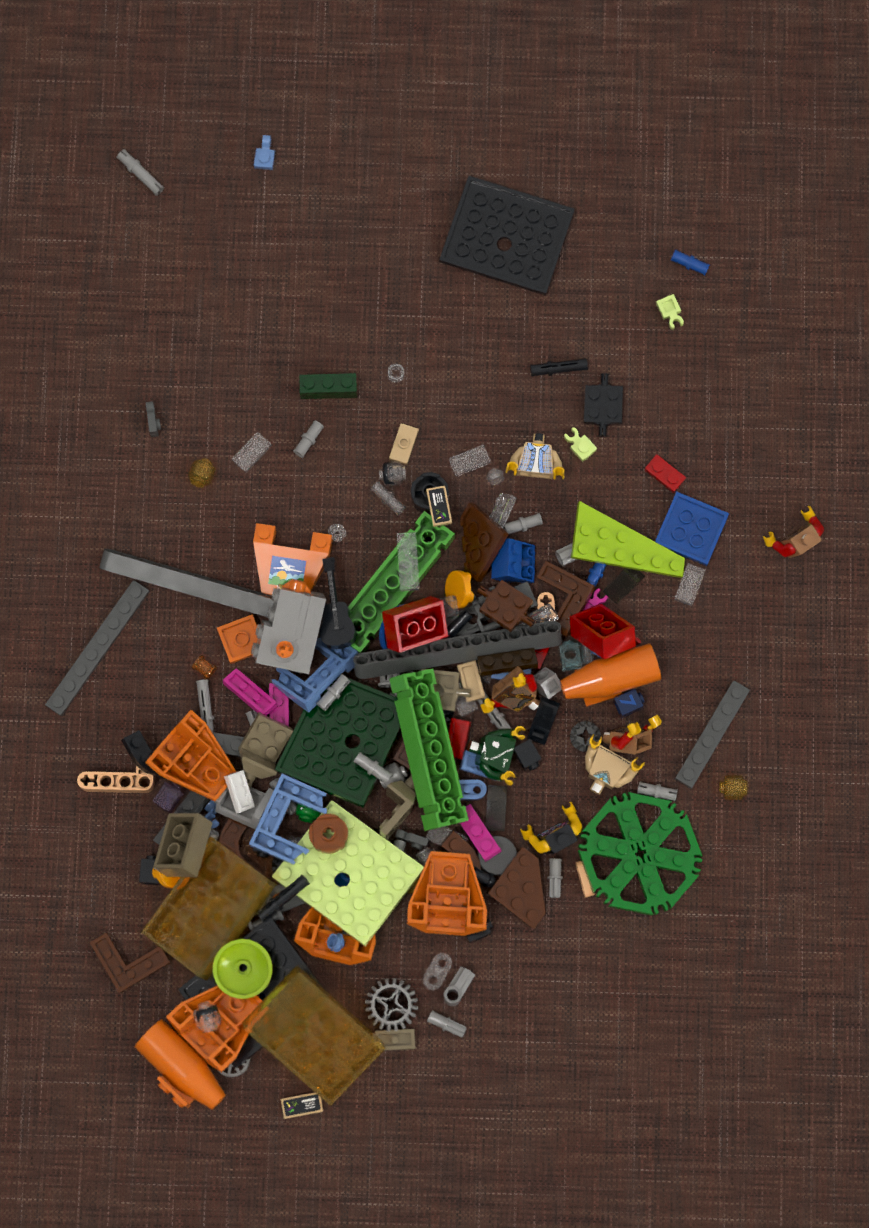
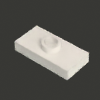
M244 770L224 776L236 814L254 808L255 805Z

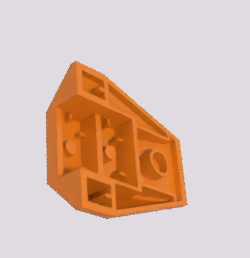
M192 710L173 728L145 762L158 775L213 801H216L227 788L224 776L237 772L206 722Z
M430 852L408 904V925L424 933L460 936L486 930L487 908L470 854Z
M312 907L300 921L294 941L310 955L347 965L371 960L376 944L375 935L364 946L353 937L342 934L345 945L339 952H334L327 947V939L333 933L342 934L343 930Z
M217 985L181 1002L166 1018L183 1040L210 1066L222 1073L237 1058L265 1003L257 995L247 999L231 997L225 994ZM214 1005L218 1007L219 1014L217 1011H214L211 1014L208 1013L201 1016L199 1022L197 1021V1011L208 1009Z

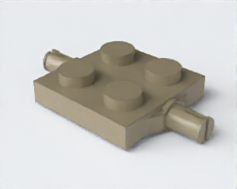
M434 670L437 684H434L433 687L435 692L439 691L442 708L444 711L455 712L459 696L470 698L471 694L469 693H471V689L460 688L459 672Z

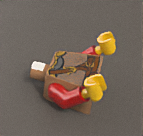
M808 506V512L804 513L801 510V514L808 523L781 541H776L773 532H768L770 537L766 538L763 536L767 547H772L783 557L792 558L803 554L821 542L820 536L824 533V527L815 516L812 508Z
M517 666L493 685L492 699L486 698L484 700L485 704L480 705L483 713H490L497 707L509 708L516 712H519L526 706L535 710L539 706L540 701L536 699L537 683L534 675L525 674Z
M655 715L648 719L650 726L645 725L642 729L638 722H636L635 724L628 725L627 728L621 727L611 732H605L603 742L610 744L611 751L628 754H638L652 749V729L661 725V720L658 715Z

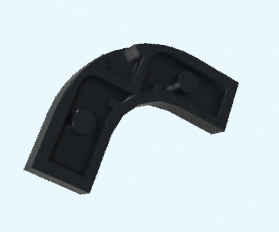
M140 730L121 740L133 762L143 772L166 779L158 775L145 763L153 751L149 748Z

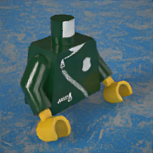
M518 726L515 730L499 729L491 731L483 736L480 742L472 740L469 742L467 751L476 754L475 764L479 766V769L488 779L504 780L510 786L513 784L511 780L507 779L509 777L516 778L515 774L509 771L516 742L514 736L523 740L525 736L518 735L521 730L525 731L524 727Z

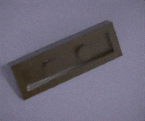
M534 648L477 656L481 676L511 672L517 666L521 670L538 668Z

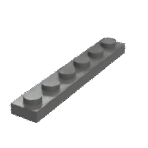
M733 680L675 780L690 789L693 788L750 691L748 688Z

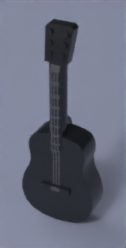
M325 558L322 561L324 572L327 575L330 603L324 606L320 638L326 647L342 649L351 646L356 641L357 630L350 619V609L347 604L337 601L334 577L335 558Z

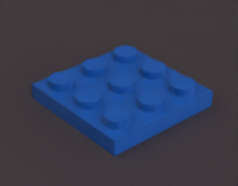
M676 491L655 542L676 554L707 566L729 513Z

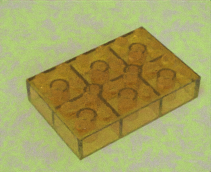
M210 836L206 844L198 876L181 877L141 933L195 975L207 981L213 973V962L218 951L228 942L238 939L277 884L220 841Z
M298 965L242 1022L243 1028L248 1034L330 1106L385 1050L383 1041Z

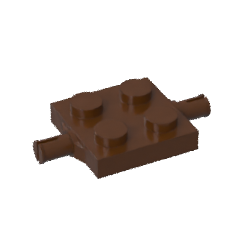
M503 580L491 591L482 585L477 590V593L486 597L479 612L508 631L512 632L516 625L521 622L526 623L530 627L535 624L536 620L527 616V611L533 604V600Z

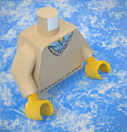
M592 734L585 755V766L589 772L588 777L595 780L590 790L600 795L604 787L612 790L614 787L620 788L631 782L638 773V770L645 765V762L638 766L636 760L639 757H636L632 762L601 746L602 737H600L598 742H595L593 740L594 734Z

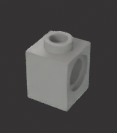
M544 667L534 675L538 693L547 699H550L562 690L559 678L550 669Z

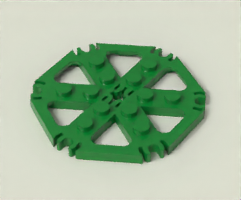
M628 792L627 794H622L623 802H619L617 797L614 796L612 802L610 798L582 830L581 833L586 834H581L579 837L586 840V845H578V848L581 849L578 850V854L592 892L594 894L599 888L600 890L596 893L595 897L598 898L601 894L606 895V900L603 904H607L612 899L608 907L652 916L654 914L657 915L659 913L657 907L662 906L664 912L668 911V905L669 909H671L699 876L693 873L701 871V869L694 867L695 862H702V859L698 858L702 857V853L689 818L686 814L683 819H680L684 814V810L676 814L674 807L677 804L674 803L668 808V805L672 802L669 800ZM637 803L657 806L661 810L660 816L645 833H643L635 811ZM612 812L615 814L623 839L597 833V825L608 813ZM675 827H682L689 842L690 850L688 852H681L659 846ZM638 849H640V851L645 852V854L642 856L643 859H641L640 856L635 855V853L638 852ZM592 855H598L621 861L605 880H599L594 871L591 857ZM657 868L684 873L685 880L673 894L665 892ZM635 874H637L646 899L644 904L624 901L620 897L621 891Z

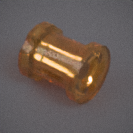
M201 655L191 668L198 670L204 675V679L208 680L216 671L217 666L211 665Z

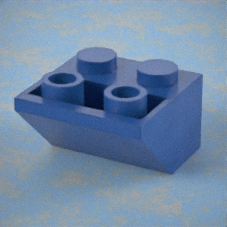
M510 538L506 539L492 562L491 579L503 580L504 582L534 583L535 545Z

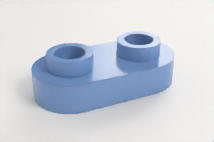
M459 780L463 798H460V800H480L486 795L487 787L483 781ZM479 787L481 791L476 794L473 792V789Z

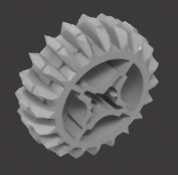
M388 978L385 979L386 985L384 986L379 981L378 986L380 988L377 989L375 986H372L371 989L375 993H367V996L372 998V1000H365V1004L371 1005V1007L365 1008V1011H372L368 1019L375 1017L373 1025L375 1026L380 1022V1030L384 1028V1025H387L388 1032L391 1030V1026H394V1030L398 1031L397 1025L399 1024L405 1029L406 1027L403 1022L406 1021L408 1024H411L412 1021L408 1017H416V1014L411 1012V1010H418V1006L412 1005V1003L418 1002V999H411L415 991L408 993L410 985L408 984L403 988V980L400 981L399 985H396V978H393L392 984H389ZM395 989L390 998L379 996L385 990ZM401 992L408 1000V1009L398 1003ZM396 996L395 1005L398 1008L390 1010L388 1013V1005L385 1002L394 1000ZM376 1001L385 1007L382 1018L375 1010ZM394 1012L405 1014L399 1020L388 1021Z

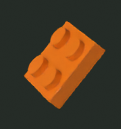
M253 614L217 627L230 664L252 656V645L257 643L258 639L256 638L257 635H255L257 624Z

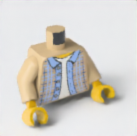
M541 433L533 435V443L525 442L524 446L516 450L510 462L507 463L505 471L507 473L509 470H512L514 475L517 474L518 476L556 480V476L560 475L564 479L562 462L557 452L552 450V445L544 444L545 435Z

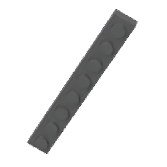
M135 580L131 582L45 704L46 707L62 717L150 591Z

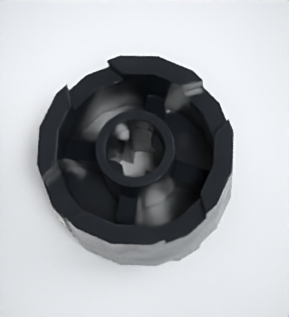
M433 472L423 473L412 482L411 500L417 511L421 513L425 511L431 514L426 489L445 486L447 498L449 499L448 484L439 474Z

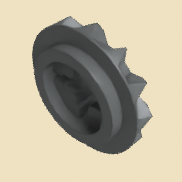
M588 721L578 722L570 733L572 745L582 752H587L590 738H588L585 744L584 739L577 735H582L585 729H587L588 735L594 734L593 740L595 742H598L601 737L599 728L594 723Z

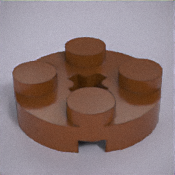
M334 814L320 815L309 828L311 844L317 851L325 854L342 850L348 840L347 825ZM327 829H330L331 832H334V835H332L331 838L323 836V833H326Z

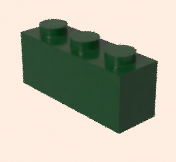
M356 373L299 375L301 399L357 398Z

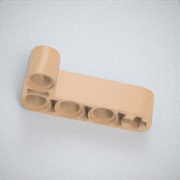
M136 765V773L82 772L77 778V783L86 792L149 793L154 789L155 775L143 772ZM97 777L98 786L96 787L94 782H89L88 786H86L83 781H86V778H89L90 781H96ZM104 778L111 779V784L107 787L101 784ZM124 778L131 780L130 785L127 787L121 786V781ZM143 779L150 780L149 786L145 788L140 786V782Z

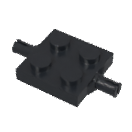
M604 373L601 374V384L596 386L585 385L584 424L599 426V437H602V430L603 437L607 436V426L622 424L623 386L609 385V374L605 373V380Z

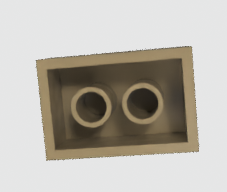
M169 813L153 868L167 877H197L213 822L199 813Z

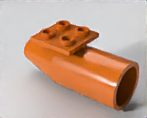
M648 643L628 649L608 659L599 658L593 660L560 680V685L565 699L583 698L587 707L618 697L624 691L660 681L661 673L651 644Z
M163 1019L155 1023L135 1045L134 1048L162 1074V1076L157 1078L160 1082L158 1086L167 1094L171 1092L174 1095L172 1100L179 1107L183 1108L185 1106L189 1108L190 1104L196 1100L213 1110L225 1098L226 1094L205 1060Z

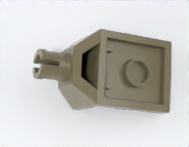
M259 712L238 748L249 789H251L257 777L263 779L277 774L275 762L293 733L291 727Z
M412 775L404 782L397 781L387 786L386 795L398 805L392 811L393 814L390 820L386 818L379 827V835L386 840L392 836L413 810L416 792Z

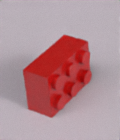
M430 596L382 611L387 648L400 653L448 637L444 603L441 599Z
M598 604L570 616L571 636L602 659L611 658L636 646L635 626L603 604Z

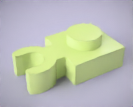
M674 294L656 301L663 320L669 318L671 330L675 328L674 321H678L680 326H683V318L677 315L681 313V309Z
M573 427L571 431L575 436L569 437L565 434L564 439L569 443H573L570 449L584 462L597 451V448L585 435L580 438L578 430Z

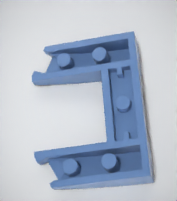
M318 638L315 649L328 659L306 681H303L286 669L276 668L277 672L281 674L278 681L272 679V683L309 713L321 699L320 695L344 671L349 673L354 668L353 658L359 654L358 651L350 646L342 649H330L324 645L321 638Z
M281 774L249 846L294 865L295 858L302 853L307 855L310 850L277 836L276 833L291 801L322 814H327V808H323V797L327 796L326 793Z

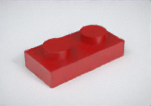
M657 454L644 469L673 493L686 480L683 474Z

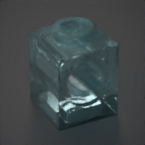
M565 641L562 645H559L558 650L562 671L581 668L582 662L578 643ZM567 651H572L575 657L567 659L564 654Z

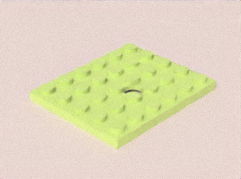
M331 800L326 807L327 814L338 816L345 822L348 828V840L345 847L331 854L319 852L311 844L308 830L298 842V845L309 849V853L307 855L304 853L300 854L294 859V865L283 861L272 875V878L286 888L301 874L304 875L310 884L296 896L362 945L366 946L419 878L424 867ZM330 829L323 833V836L331 838L334 835V832H331ZM339 873H346L350 877V882L347 886L339 887L335 884V877Z

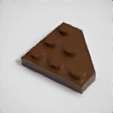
M468 503L460 517V526H463L464 533L462 547L463 552L466 554L464 569L471 574L473 579L481 582L509 533L474 503Z
M521 847L487 894L532 929H535L546 914L538 858L524 847Z

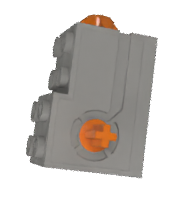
M291 579L284 585L278 584L277 589H273L271 599L274 603L273 607H269L267 618L269 619L268 621L262 620L261 624H257L255 635H257L256 638L258 639L257 643L252 645L251 654L258 664L309 674L326 598L322 593L310 591L304 581Z

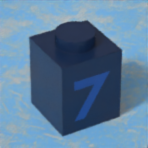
M636 689L615 697L613 700L621 719L642 710L643 703H645L640 692L637 693Z

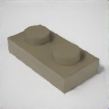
M414 1029L390 1030L389 1032L387 1030L375 1031L376 1051L415 1049Z

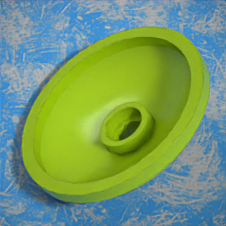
M236 939L225 944L216 954L213 962V976L216 984L225 994L238 999L251 998L261 993L270 982L272 961L266 949L259 943L249 939ZM245 964L247 970L241 971L239 966Z

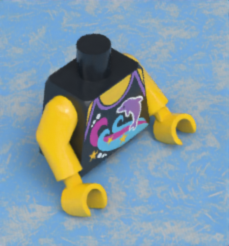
M569 802L570 807L566 809L562 805V809L568 819L537 836L534 835L531 825H527V831L520 829L523 839L528 840L533 848L541 854H555L578 841L577 835L582 832V824L572 802Z

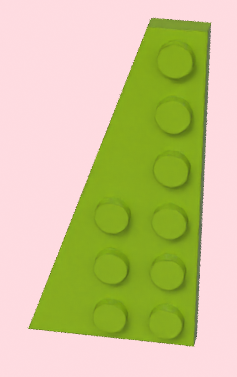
M578 502L571 558L672 577H683L684 557L583 502Z

